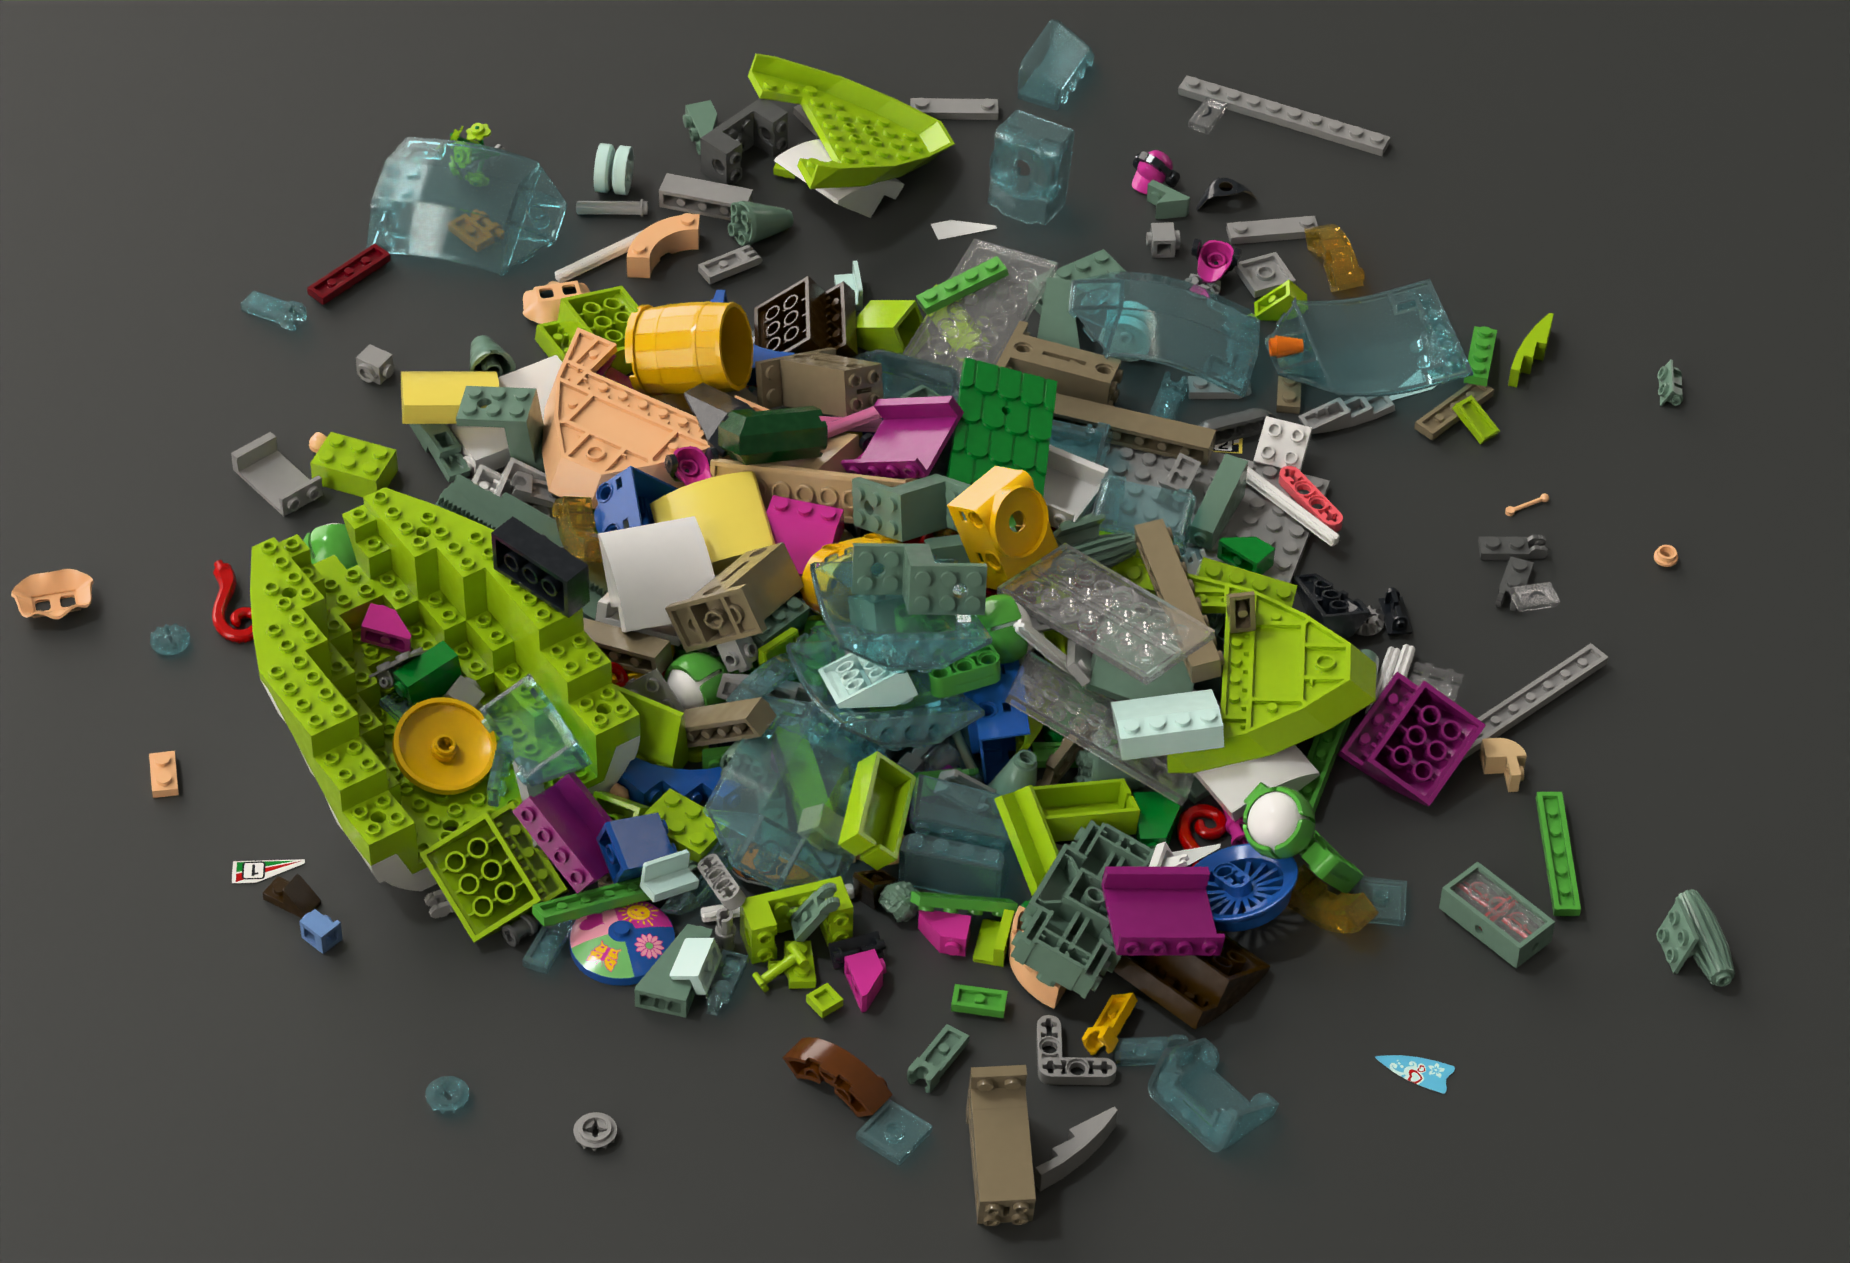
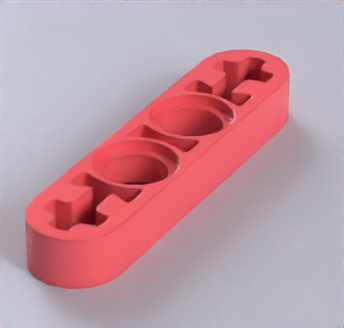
M1293 466L1283 467L1279 472L1280 486L1300 506L1335 532L1340 531L1343 523L1341 512L1298 468ZM1307 490L1309 494H1300L1298 491ZM1319 504L1322 505L1323 508L1315 509L1312 507V505Z

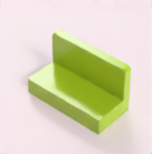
M1004 909L1001 922L988 919L982 920L973 954L974 962L999 967L1004 966L1014 919L1013 910Z

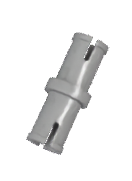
M722 908L716 913L717 926L715 927V935L718 938L720 952L723 946V953H730L735 948L734 936L736 934V927L733 924V912L730 910L728 916V908Z

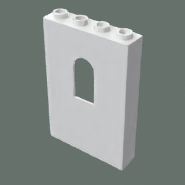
M557 355L500 376L498 377L499 387L536 388L544 421V409L562 361ZM446 424L462 446L460 452L473 474H475L480 464L492 470L507 466L510 460V453L504 428Z

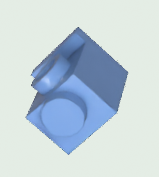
M316 909L305 914L300 920L301 938L322 954L326 953L343 939L341 922L338 920L333 922L329 916L322 915Z

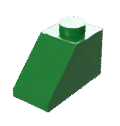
M1229 537L1219 540L1217 558L1229 565L1263 575L1274 564L1275 548L1257 537Z

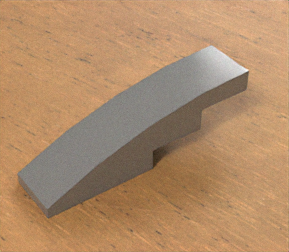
M1382 390L1367 398L1361 393L1344 402L1341 397H1338L1298 416L1302 425L1312 427V434L1353 427L1394 412L1395 405L1387 393Z
M723 673L716 697L732 702L762 697L772 708L791 713L792 708L800 705L808 713L816 715L823 689L772 677Z
M1115 1106L1070 1128L1068 1141L1052 1148V1159L1035 1167L1034 1184L1040 1192L1063 1179L1082 1165L1105 1142L1116 1127L1118 1110Z

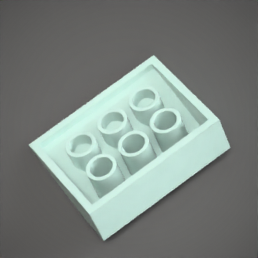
M886 635L818 669L839 709L903 705L909 703L918 695L906 668Z
M1212 689L1111 702L1122 761L1224 747L1223 722Z

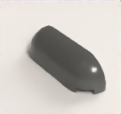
M1251 408L1207 419L1197 426L1216 430L1215 445L1261 434L1266 416L1276 417L1266 409Z

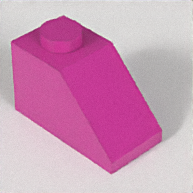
M370 603L361 625V641L402 653L410 652L412 635L396 610L384 605Z
M919 910L918 929L939 953L965 957L971 933V916L935 910L933 912Z
M875 949L844 957V974L861 1013L866 1012L883 986V974L886 973L885 962L883 958H878Z

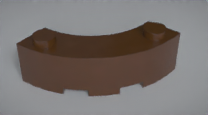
M818 1037L802 1038L782 1057L797 1079H807L819 1084L825 1081L832 1085L834 1093L850 1107L857 1117L873 1115L893 1095L888 1089L884 1078L876 1075L861 1060L845 1049Z

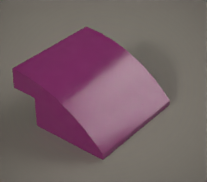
M1397 671L1337 755L1392 790L1429 807L1486 724L1425 680L1417 686Z

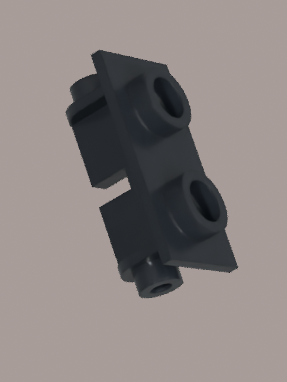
M1391 587L1387 590L1385 598L1378 599L1382 615H1384L1387 635L1412 634L1403 597H1400V592L1396 588Z
M879 931L828 943L834 969L844 967L845 956L875 949L878 958L884 957L883 950L886 949L884 940H880Z

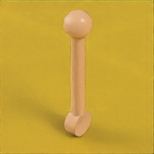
M1544 493L1540 498L1516 507L1508 506L1506 507L1505 514L1513 516L1516 511L1540 502L1546 503L1549 501V495Z

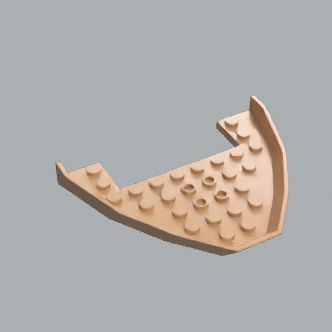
M577 327L544 409L542 458L548 492L587 510L596 509L598 505L596 492L599 486L629 466H633L678 489L686 486L684 482H676L671 478L665 468L666 455L673 454L678 448L689 446L697 447L705 454V451L710 446L705 439L703 430L698 425L696 416L596 374L617 352V344ZM737 395L735 396V398L747 403L756 412L769 410ZM719 455L720 459L734 460L729 455L723 458Z

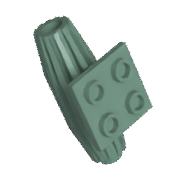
M1095 513L1083 516L1077 522H1073V520L1064 521L1053 532L1057 544L1061 546L1059 548L1061 554L1053 560L1051 569L1041 579L1051 576L1075 579L1111 568L1136 555L1135 553L1138 548L1135 543V536L1129 532L1099 535L1100 524L1106 518L1104 513L1097 516Z
M1691 889L1685 890L1683 893L1681 892L1675 898L1676 901L1656 933L1673 974H1678L1687 958L1693 956L1712 985L1715 984L1716 986L1723 987L1730 984L1735 977V970L1729 945L1715 914L1697 890Z

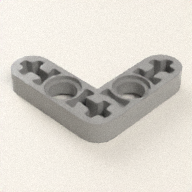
M1052 1015L1040 1017L1037 1022L1036 1034L1038 1078L1041 1082L1048 1085H1109L1113 1083L1117 1067L1111 1059L1062 1057L1060 1020ZM1047 1026L1051 1027V1036H1047ZM1046 1046H1052L1057 1051L1049 1054L1042 1049ZM1078 1067L1083 1069L1084 1073L1074 1075L1070 1070ZM1047 1069H1052L1053 1073H1048ZM1105 1069L1107 1074H1103L1101 1070Z

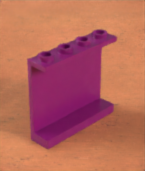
M953 396L877 399L874 407L883 418L880 426L860 459L842 460L841 465L847 473L886 478L927 477L964 412Z
M573 770L535 797L529 796L512 811L577 894L609 873L596 838L603 825L613 820Z
M1106 866L1101 886L1116 955H1220L1225 934H1217L1206 890L1210 877L1209 868Z

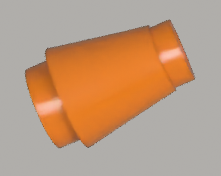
M1277 335L1274 338H1269L1270 357L1275 356L1277 359L1303 353L1304 351L1303 339Z

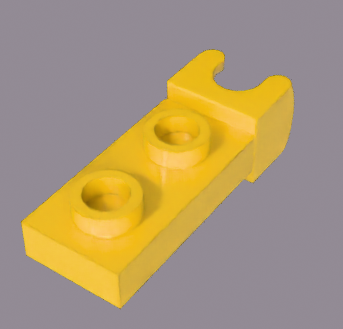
M1134 993L1111 995L1094 1026L1087 1028L1082 1037V1042L1091 1055H1095L1103 1046L1106 1047L1108 1054L1114 1050L1119 1041L1117 1035L1121 1032L1123 1025L1138 1001Z

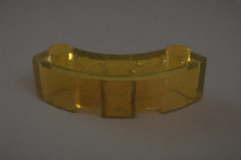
M1325 224L1304 229L1308 251L1314 252L1317 257L1322 256L1325 260L1323 267L1331 292L1364 286V271L1362 268H1359L1357 258L1348 238L1337 225Z
M563 496L556 499L553 504L552 514L556 518L563 547L584 563H603L598 534L594 532L595 521L591 497Z
M1305 864L1298 867V879L1292 890L1288 906L1316 926L1335 933H1355L1364 928L1379 913L1363 892L1359 894L1343 892L1339 895L1328 891V886L1319 880Z

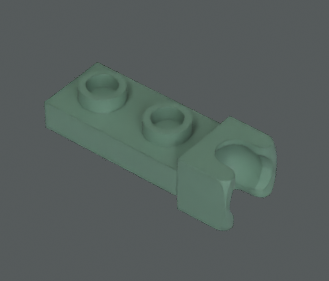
M946 1024L923 1054L917 1057L909 1066L907 1071L908 1083L914 1084L918 1079H925L927 1083L925 1092H932L940 1082L941 1076L969 1043V1035Z

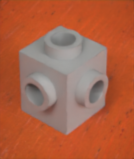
M751 636L716 645L728 672L739 670L740 673L751 669L753 667L752 663L758 659V650Z

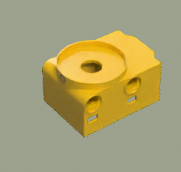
M994 466L947 504L970 563L987 564L986 588L1014 593L1021 586L1028 588L1051 569L1053 560L1061 554L1050 527L1048 507L1045 499L1035 489L1032 477L1024 470ZM961 512H964V515L967 520H964ZM1012 514L1017 524L1015 525L1017 532H1013L1009 526ZM978 553L981 554L982 559H983L984 562H982V561L980 560V557H979Z

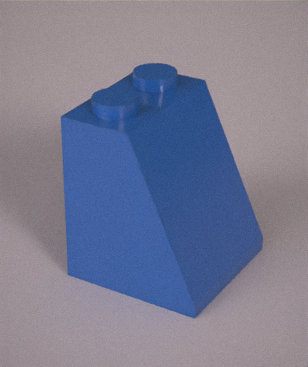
M658 812L609 821L603 825L596 840L613 883L641 877L645 862L677 852L674 843H670L667 836L668 826L664 819L661 820Z

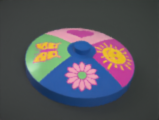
M641 901L625 907H618L576 919L571 927L569 936L570 953L579 970L591 979L609 985H633L640 982L674 941L675 932L670 919L661 909L649 902Z

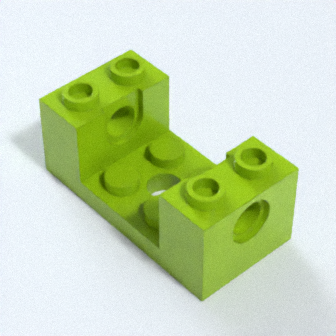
M838 876L747 897L740 906V934L751 963L755 964L777 959L775 935L792 930L790 917L814 891H817L826 883L836 884L837 891L832 897H838L840 900V907L836 911L830 912L819 925L828 946V943L853 937V905L842 877Z

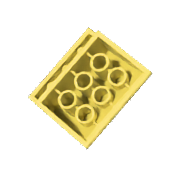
M401 371L402 424H457L456 416L466 386L499 387L497 372Z
M753 471L725 474L701 480L672 491L650 503L655 523L695 516L715 575H719L745 552L775 544L757 479Z

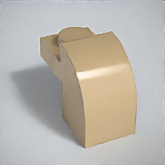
M1482 739L1479 756L1483 773H1504L1508 792H1518L1520 781H1524V768L1527 757L1525 750L1518 743L1509 739Z

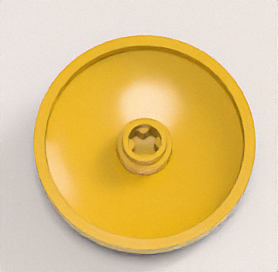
M438 697L423 700L413 705L402 715L394 732L392 749L398 768L411 783L434 794L454 795L473 789L487 777L495 761L497 742L491 724L479 710L458 699Z

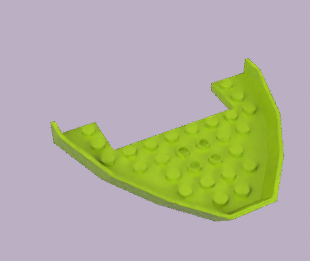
M755 53L748 78L759 98L800 104L832 160L824 162L815 158L799 159L797 167L810 189L860 187L898 178L927 164L955 145L941 121L893 97L842 76L779 57Z
M1188 573L1187 579H1192L1194 584V596L1199 597L1202 604L1201 613H1226L1220 712L1223 722L1224 747L1167 755L1168 773H1196L1271 756L1330 730L1376 701V663L1353 644L1307 614L1253 589ZM1254 591L1256 630L1231 633L1227 616L1226 594Z

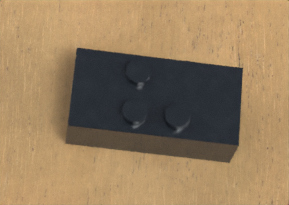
M513 516L491 533L493 567L496 571L568 618L590 602L588 565L570 554L564 547L556 545L545 535L536 532Z

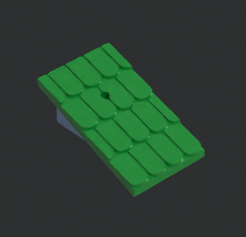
M965 357L957 401L964 413L953 431L947 477L972 485L994 466L1024 470L1032 477L1035 489L1044 496L1057 381Z

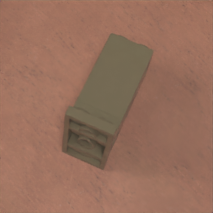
M1019 321L996 365L1057 381L1056 393L1110 406H1114V403H1117L1120 389H1117L1118 383H1121L1124 370L1120 369L1122 360L1030 336L1031 333L1027 332L1029 323Z
M836 348L819 349L755 362L758 405L767 409L779 406L792 408L814 406L821 409L823 414L845 417L874 406L877 399H884L882 363L837 356Z
M784 542L745 552L691 598L669 604L665 610L687 653L763 633L767 630L764 620L804 587Z
M1026 1065L971 1067L966 1105V1124H969L977 1224L996 1226L1000 1223L1012 1222L1015 1225H1022L1033 1220L1036 1195L1025 1087L1027 1079Z

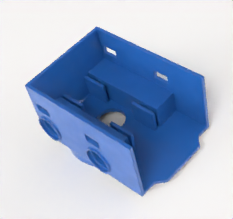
M629 466L613 478L602 483L597 489L596 499L598 505L594 512L597 532L604 533L655 523L650 503L678 488L633 466Z
M1019 660L1013 663L1000 664L1001 679L997 683L963 693L972 754L980 753L984 783L987 786L1010 761L1008 751L1016 752L1015 736L1030 735Z

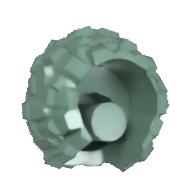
M899 881L887 885L880 893L881 896L878 899V902L887 913H893L892 915L897 920V923L909 921L916 916L919 910V906L910 902L911 891L919 892L910 882Z

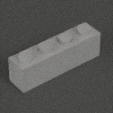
M666 173L659 189V207L729 221H731L730 207L733 202H753V189Z

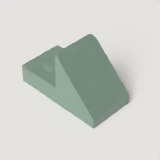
M1155 180L1148 183L1147 202L1156 205L1155 219L1186 217L1189 214L1190 197Z

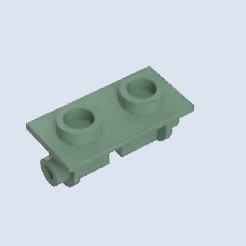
M1670 359L1665 367L1662 366L1657 375L1659 379L1658 395L1660 396V406H1663L1666 401L1674 406H1678L1683 401L1681 389L1682 372L1677 367H1673V360Z

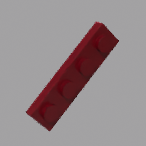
M374 243L307 287L308 295L324 305L391 261V255Z

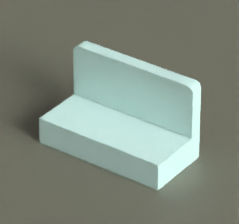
M853 261L852 274L834 275L835 286L843 281L855 291L856 311H862L863 287L858 261Z
M687 849L643 864L640 888L653 903L698 888L699 879L688 868L690 852Z
M686 938L670 972L671 979L690 980L696 995H706L722 959L715 939Z

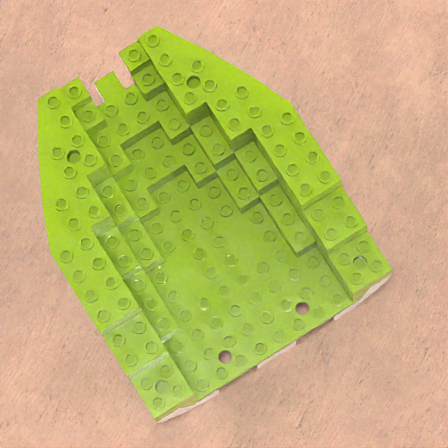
M385 487L364 496L363 505L342 514L358 563L354 567L346 569L335 555L312 564L310 548L298 534L281 542H278L273 537L252 546L250 578L252 630L260 680L278 714L290 729L310 772L316 778L325 795L337 824L360 853L379 883L385 881L398 888L423 891L437 884L419 853L453 833L454 831L452 830L461 828L486 811L491 815L512 801L516 806L522 803L512 762L520 757L538 763L545 790L573 770L592 795L594 791L609 792L620 779L630 761L636 757L640 743V714L612 683L610 659L584 631L583 608L568 618L496 571L493 567L491 537L493 529L440 506ZM370 603L384 605L396 610L412 635L411 651L423 647L424 651L429 650L444 641L458 655L463 677L475 680L480 685L481 691L485 693L479 701L483 704L479 711L486 717L494 730L497 752L491 771L473 789L454 795L434 794L411 783L398 768L392 749L396 726L402 715L413 705L421 701L411 703L405 696L401 697L394 687L390 689L381 687L377 676L369 678V675L377 672V666L388 661L392 662L396 660V656L402 654V652L361 641V625Z

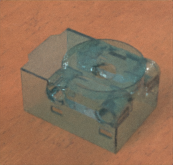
M1016 109L1003 124L999 125L994 136V150L989 164L991 172L988 204L997 207L1003 215L1024 223L1032 224L1038 222L1046 225L1066 203L1075 130ZM1018 160H1023L1029 165L1030 175H1020L1021 168L1017 169Z

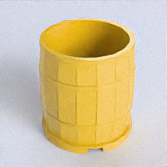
M709 301L667 304L658 307L648 304L638 306V312L631 313L625 332L626 363H632L634 375L629 376L632 387L636 391L650 397L663 394H684L687 390L701 383L710 385L722 392L740 391L746 387L751 377L753 366V339L747 315L741 305L735 302L721 303Z

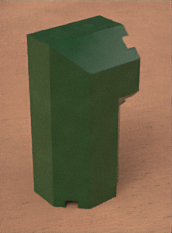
M814 406L757 412L751 409L732 410L727 415L729 418L725 422L722 421L718 426V446L725 450L732 459L745 465L821 457L823 453L820 451L825 450L828 446V426L826 421L820 420L819 416L823 415L821 409Z

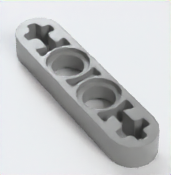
M709 854L699 861L697 865L698 870L722 905L728 908V911L739 908L745 902L746 896L716 854Z

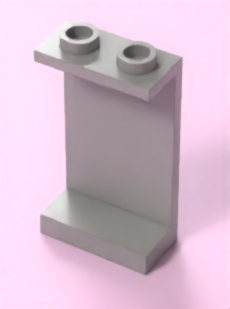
M271 432L231 453L233 470L283 517L323 495L321 477L318 475L311 480L308 479L277 450L276 436Z

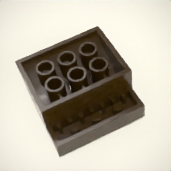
M809 276L805 277L754 308L755 345L774 351L795 354L825 348H836L837 356L852 358L858 355L855 291L843 281L825 292Z
M1216 930L1217 934H1224L1220 930ZM1225 935L1220 955H1122L1114 972L1193 1029H1197L1215 1020L1239 1002L1266 975L1271 966Z

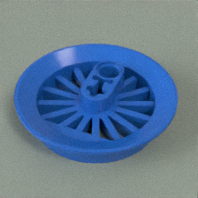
M1249 843L1234 845L1216 851L1193 866L1209 868L1210 877L1206 890L1216 930L1228 932L1253 929L1276 918L1290 902L1292 890L1298 879V867L1293 857L1286 859L1268 858L1255 851Z

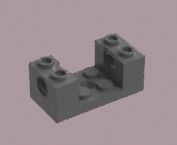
M759 98L701 137V173L717 183L733 185L742 178L740 161L745 150L754 145L772 157L788 147V112L767 99Z

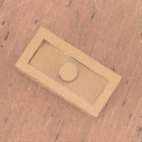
M175 751L150 753L153 798L179 795Z

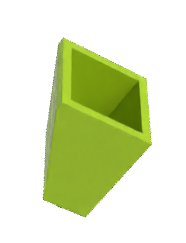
M870 300L856 317L857 347L904 365H910L931 339L915 300Z

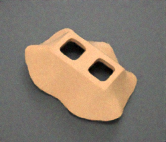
M551 281L544 286L534 287L533 290L526 291L523 295V315L538 324L557 321L561 298L589 293L590 290L587 285L578 281L564 283ZM576 288L577 293L565 295L562 289ZM552 290L554 297L541 298L540 293Z
M74 569L33 574L17 584L12 590L11 596L15 598L18 609L23 617L38 618L47 616L52 619H60L68 612L79 611L90 606L94 580L89 575ZM63 598H75L76 604L62 607L60 604V600ZM50 602L51 608L49 610L36 611V603Z

